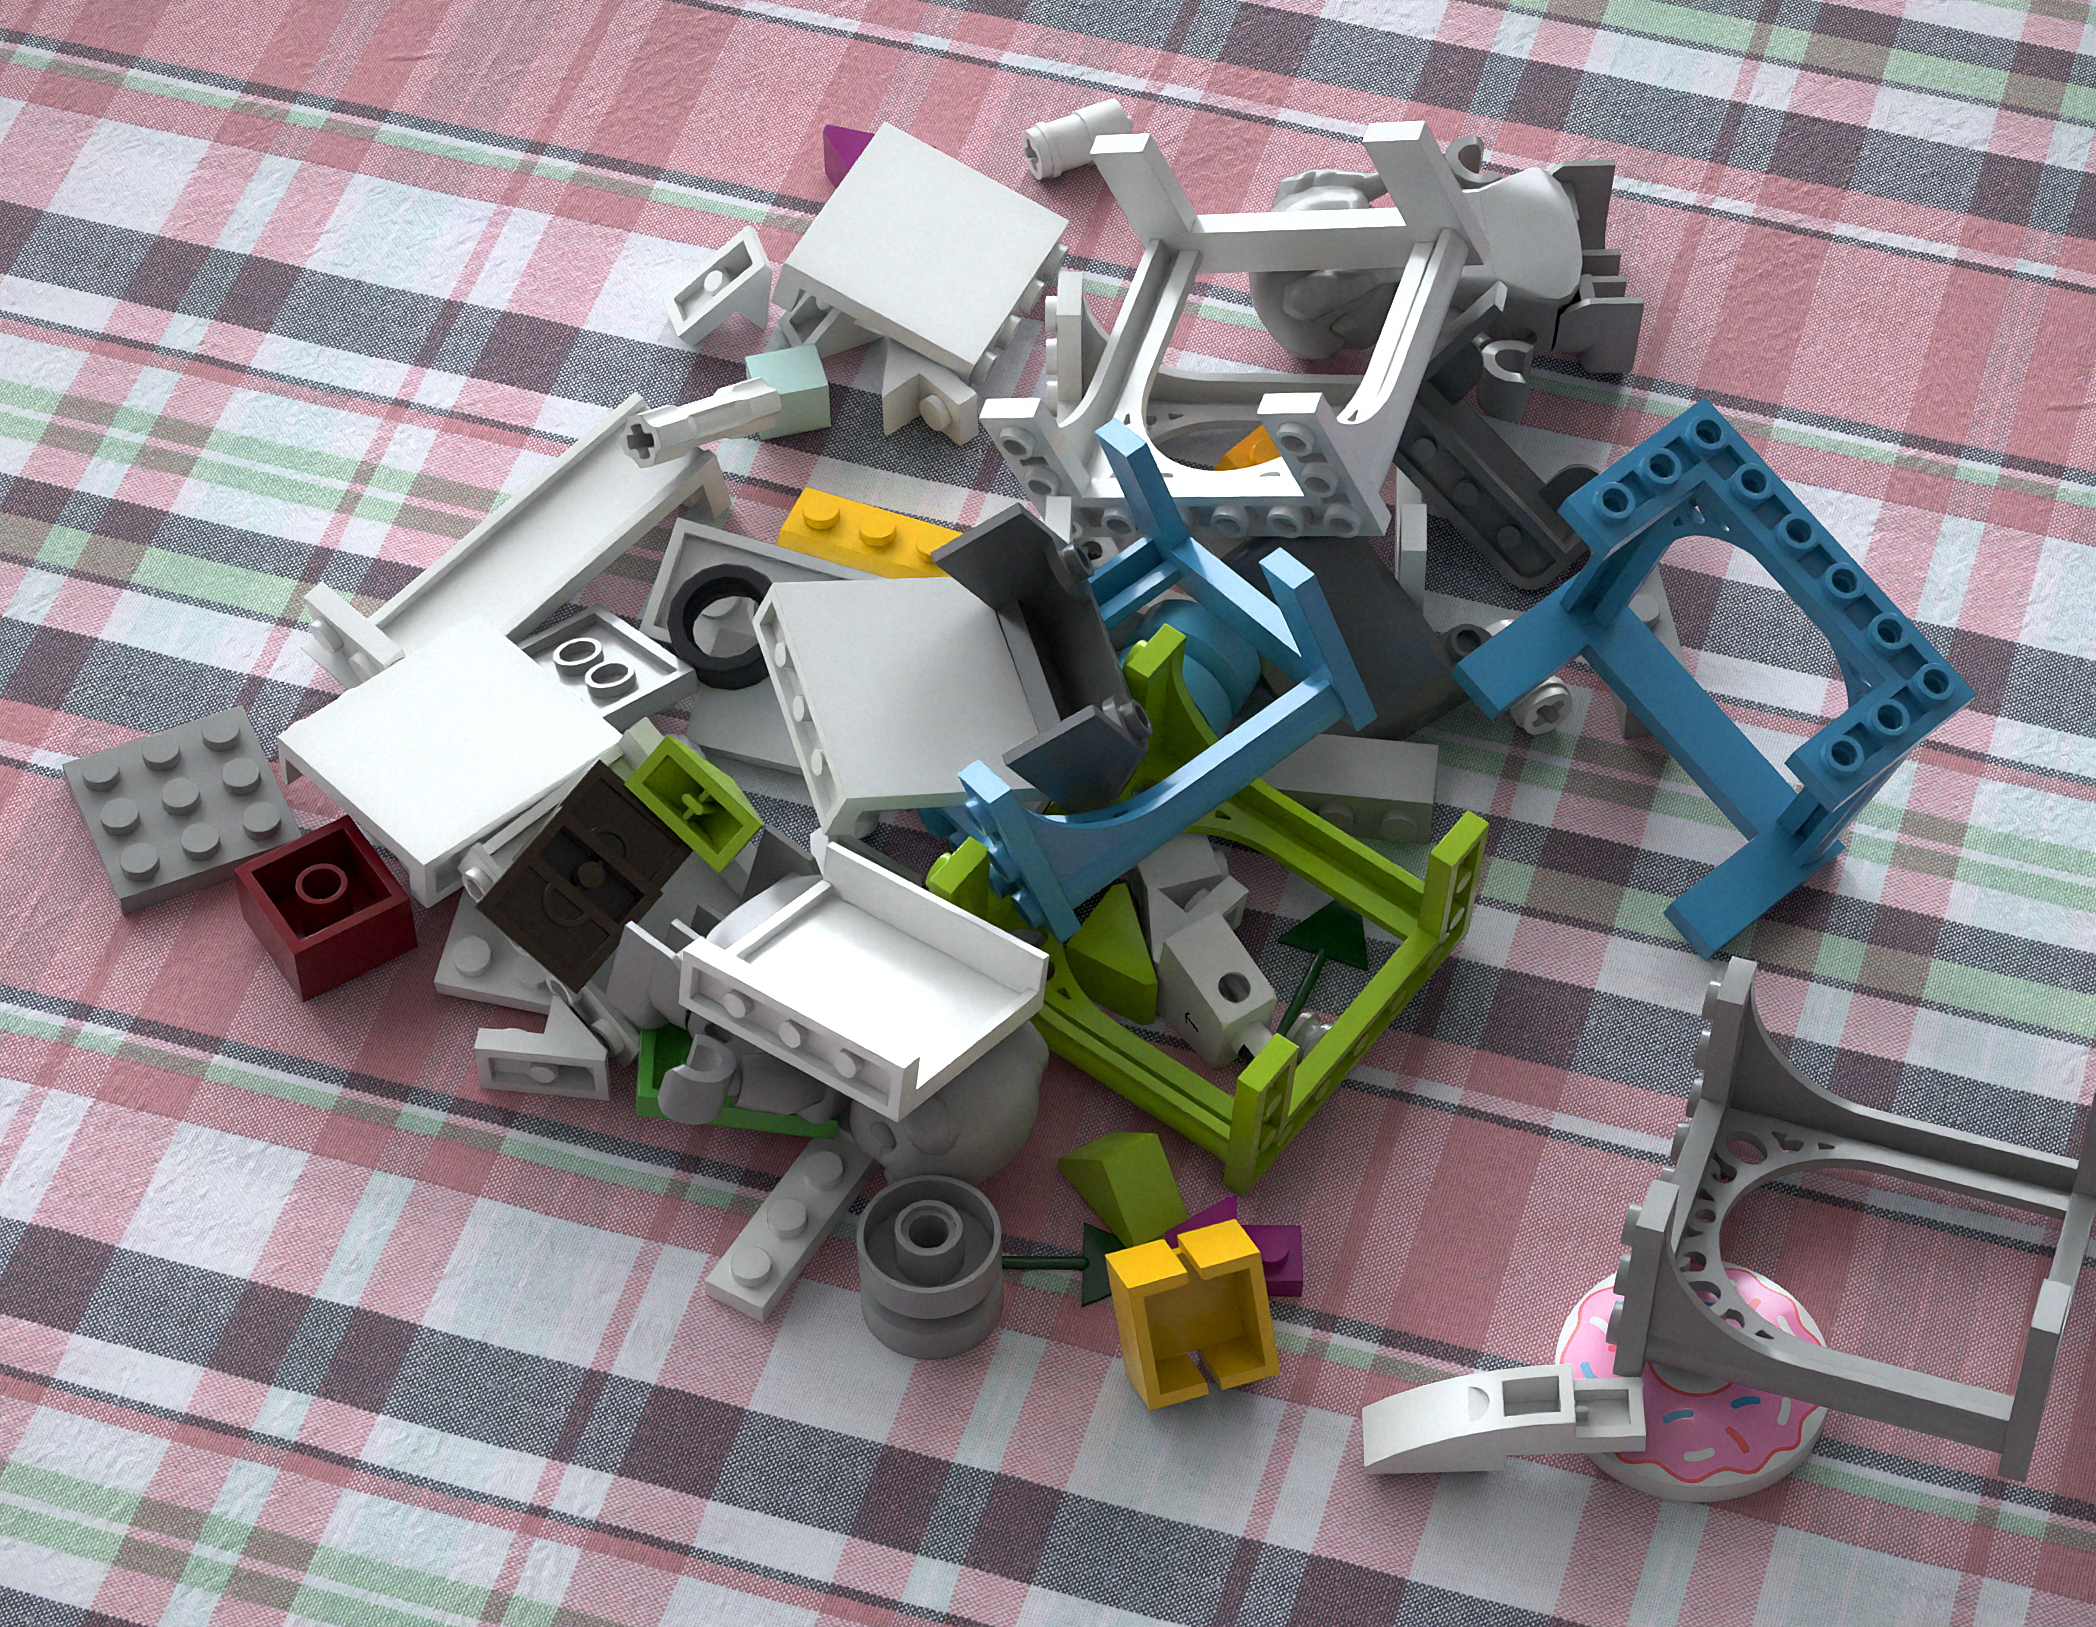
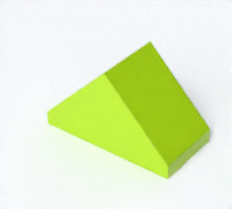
M670 735L661 741L624 783L632 793L718 874L722 873L765 825L734 779Z
M1126 883L1113 885L1081 925L1082 929L1076 932L1066 944V961L1080 989L1090 1000L1140 1025L1154 1024L1158 990L1157 977Z
M1113 1131L1058 1158L1057 1167L1127 1249L1160 1239L1165 1240V1232L1189 1219L1157 1133Z

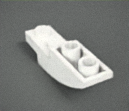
M1572 1363L1509 1368L1455 1377L1398 1393L1362 1408L1365 1474L1504 1471L1505 1455L1639 1452L1646 1450L1642 1377L1573 1379Z

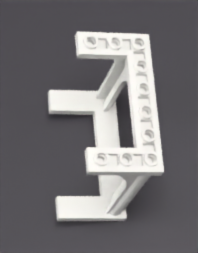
M1426 121L1369 123L1362 140L1367 153L1397 208L1197 215L1150 133L1098 135L1089 154L1144 246L1145 252L1092 382L1080 405L1072 415L1060 424L1056 423L1041 398L987 399L979 416V420L1044 522L1046 496L1072 497V539L1079 537H1118L1123 539L1143 537L1095 434V431L1116 418L1147 442L1190 537L1226 536L1229 538H1241L1243 536H1282L1296 538L1299 536H1339L1352 538L1355 536H1385L1392 516L1380 496L1381 489L1463 267L1467 265H1484L1491 247ZM1406 267L1365 377L1352 400L1337 418L1322 393L1264 394L1257 415L1281 457L1263 464L1237 470L1205 471L1189 468L1168 459L1152 444L1146 423L1148 397L1197 274Z
M1059 271L1057 296H1046L1045 333H1057V339L1046 340V375H1057V381H1047V408L1053 417H1057V424L1065 421L1080 405L1088 391L1110 338L1089 309L1083 289V272ZM1160 365L1148 397L1146 408L1147 425H1154L1148 430V434L1152 444L1155 446L1168 439L1195 431L1227 428L1256 429L1262 424L1257 412L1264 394L1322 393L1337 418L1356 394L1365 375L1199 372ZM1395 465V579L1423 616L1427 556V504H1422L1421 491ZM1046 496L1045 522L1041 516L1040 521L1059 535L1068 545L1077 542L1086 552L1087 556L1090 549L1099 551L1102 556L1099 559L1091 560L1094 571L1120 554L1111 537H1079L1072 539V497ZM1167 589L1108 631L1114 650L1122 651L1125 649L1129 637L1147 610L1154 604L1169 599L1197 601L1191 596Z

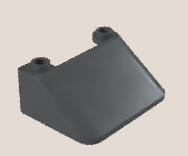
M1249 536L1219 559L1276 606H1278L1259 561L1281 547L1315 574L1378 716L1358 732L1340 719L1320 734L1403 741L1471 699L1450 673L1459 661L1493 636L1479 626L1461 624L1437 637L1365 536H1355L1352 538L1339 536H1299L1296 538ZM1257 651L1261 665L1259 680L1274 701H1276L1297 686L1298 683Z

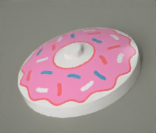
M1690 1261L1688 1271L1704 1270V1266L1701 1263ZM1722 1261L1731 1284L1745 1302L1759 1315L1795 1337L1827 1348L1814 1320L1792 1295L1763 1275L1745 1267ZM1616 1273L1598 1283L1583 1296L1573 1308L1562 1328L1556 1349L1555 1364L1572 1363L1573 1379L1623 1377L1612 1374L1617 1345L1605 1342L1615 1302L1624 1303V1296L1613 1294ZM1694 1290L1708 1307L1718 1301V1298L1710 1292ZM1728 1318L1726 1319V1321L1729 1324L1737 1328H1742L1739 1322ZM1646 1361L1641 1375L1646 1427V1450L1639 1452L1584 1454L1605 1473L1621 1483L1656 1497L1684 1502L1731 1500L1761 1491L1775 1484L1799 1466L1820 1438L1829 1408Z

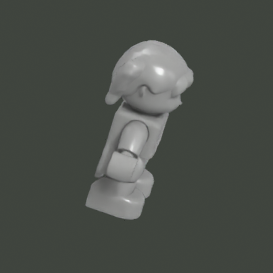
M1471 135L1451 142L1446 149L1445 159L1491 247L1484 265H1467L1463 267L1439 335L1499 280L1508 288L1503 313L1473 339L1481 349L1484 357V369L1478 382L1476 400L1480 408L1488 415L1499 420L1515 421L1523 417L1527 411L1530 388L1525 380L1530 377L1532 357L1549 353L1550 350L1561 353H1576L1580 366L1590 374L1630 373L1636 356L1644 299L1643 297H1625L1626 276H1618L1621 251L1620 249H1605L1606 224L1616 166L1614 159L1561 161L1548 171L1532 167L1502 179L1501 175L1492 170L1479 174L1482 167L1484 143L1481 138ZM1331 168L1309 169L1285 177L1279 183L1274 200L1272 201V209L1268 212L1375 209L1369 203L1388 193V190L1378 172L1365 173ZM1406 267L1248 272L1251 299L1258 317L1268 332L1290 355L1302 360H1324L1332 358L1341 348L1365 350L1378 342Z
M769 824L764 828L744 893L734 911L727 917L703 900L697 904L690 928L678 919L670 923L664 944L633 921L625 925L607 984L605 998L608 1004L642 1029L657 1030L672 1023L688 1030L690 1036L694 1039L686 1065L683 1064L665 1072L658 1094L660 1110L672 1120L689 1125L708 1123L716 1119L722 1112L726 1097H731L732 1105L735 1107L780 1116L796 1113L808 1122L816 1125L828 1122L851 1104L849 1125L852 1138L863 1153L877 1160L886 1168L883 1173L889 1185L913 1176L942 1175L959 1179L976 1188L1009 1164L1029 1139L1039 1111V1085L1043 1073L1048 1066L1049 1057L1047 1043L1029 1019L897 1123L678 1004L684 948L701 937L715 946L726 950L823 880V875L816 858L773 825Z

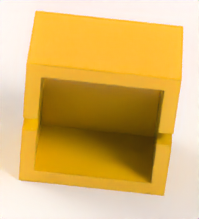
M1236 1219L1178 1234L1179 1247L1171 1249L1164 1239L1105 1255L1126 1376L1149 1411L1209 1394L1206 1380L1187 1354L1197 1350L1198 1357L1221 1390L1281 1374L1261 1253Z

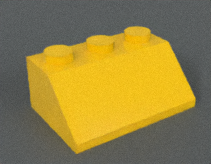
M805 487L780 529L776 546L889 579L951 577L934 563L931 552L964 533Z

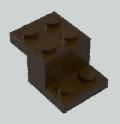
M600 759L591 766L512 858L513 863L474 907L475 910L575 995L580 992L619 946L625 925L630 921H633L635 924L640 922L664 894L661 888L694 851L624 785L625 781Z

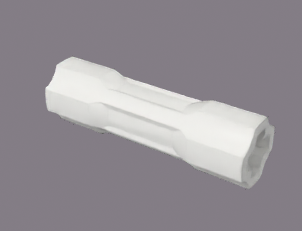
M757 377L720 388L713 396L679 407L666 405L627 417L625 429L620 434L624 455L632 458L639 468H648L686 456L690 449L723 438L739 439L774 428L776 418L779 412L782 411L778 390L770 387L763 377Z

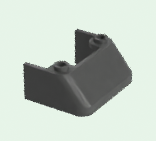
M1499 280L1438 336L1392 462L1511 584L1521 589L1535 590L1551 583L1590 548L1557 511L1567 497L1601 472L1590 465L1572 464L1558 471L1551 479L1544 483L1463 399L1478 384L1484 369L1482 351L1473 339L1503 313L1508 288Z
M1018 502L931 552V556L938 567L995 610L1039 734L1002 754L1005 765L1072 815L1107 808L1116 804L1149 750L1147 737L1153 734V728L1146 712L1136 700L1132 699L1088 580L1094 576V569L1089 557L1077 542L1068 545L1066 541Z

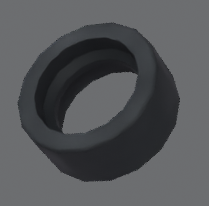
M723 563L704 568L683 582L671 600L667 626L676 655L695 669L698 681L711 688L738 690L757 685L770 676L759 642L743 654L727 658L707 655L699 648L693 634L694 622L702 610L716 600L732 596L746 597L756 601L759 606L761 605L772 582L768 576L748 565Z

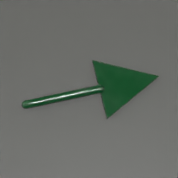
M1336 899L1278 938V943L1315 955L1275 1034L1279 1033L1286 1037L1289 1029L1297 1020L1327 959L1368 972L1362 915Z
M1084 1222L1083 1256H1002V1269L1083 1270L1082 1307L1112 1296L1105 1255L1127 1248L1116 1235Z

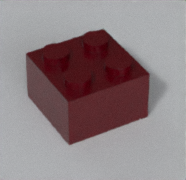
M349 814L233 869L244 920L303 1003L418 947L409 896Z

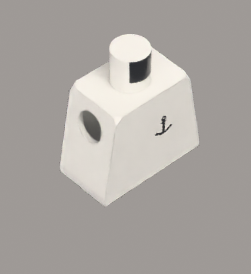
M1218 910L1164 940L1157 972L1156 1009L1210 1068L1220 1069L1237 1058H1240L1247 1067L1273 1037L1269 1030L1277 1001L1274 989Z

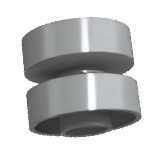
M920 1175L905 1178L877 1193L864 1208L857 1226L861 1308L869 1330L886 1347L899 1354L917 1359H945L973 1349L991 1334L1003 1310L1001 1224L994 1206L982 1192L972 1185L959 1179L942 1175Z

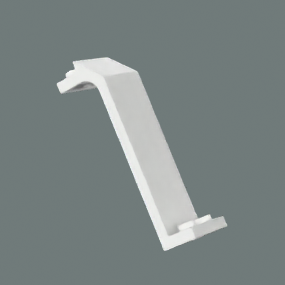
M634 392L369 618L366 619L321 581L303 597L313 619V622L309 625V630L313 637L300 649L349 690L368 681L389 668L396 660L407 657L436 639L445 630L456 627L477 613L516 645L681 503L688 508L696 505L714 520L728 509L732 503L717 456L711 450L707 449L704 451L698 446L690 449L686 456L652 467L639 468L632 458L624 455L620 441V434L625 429L627 417L651 410L646 406L644 398L637 392Z

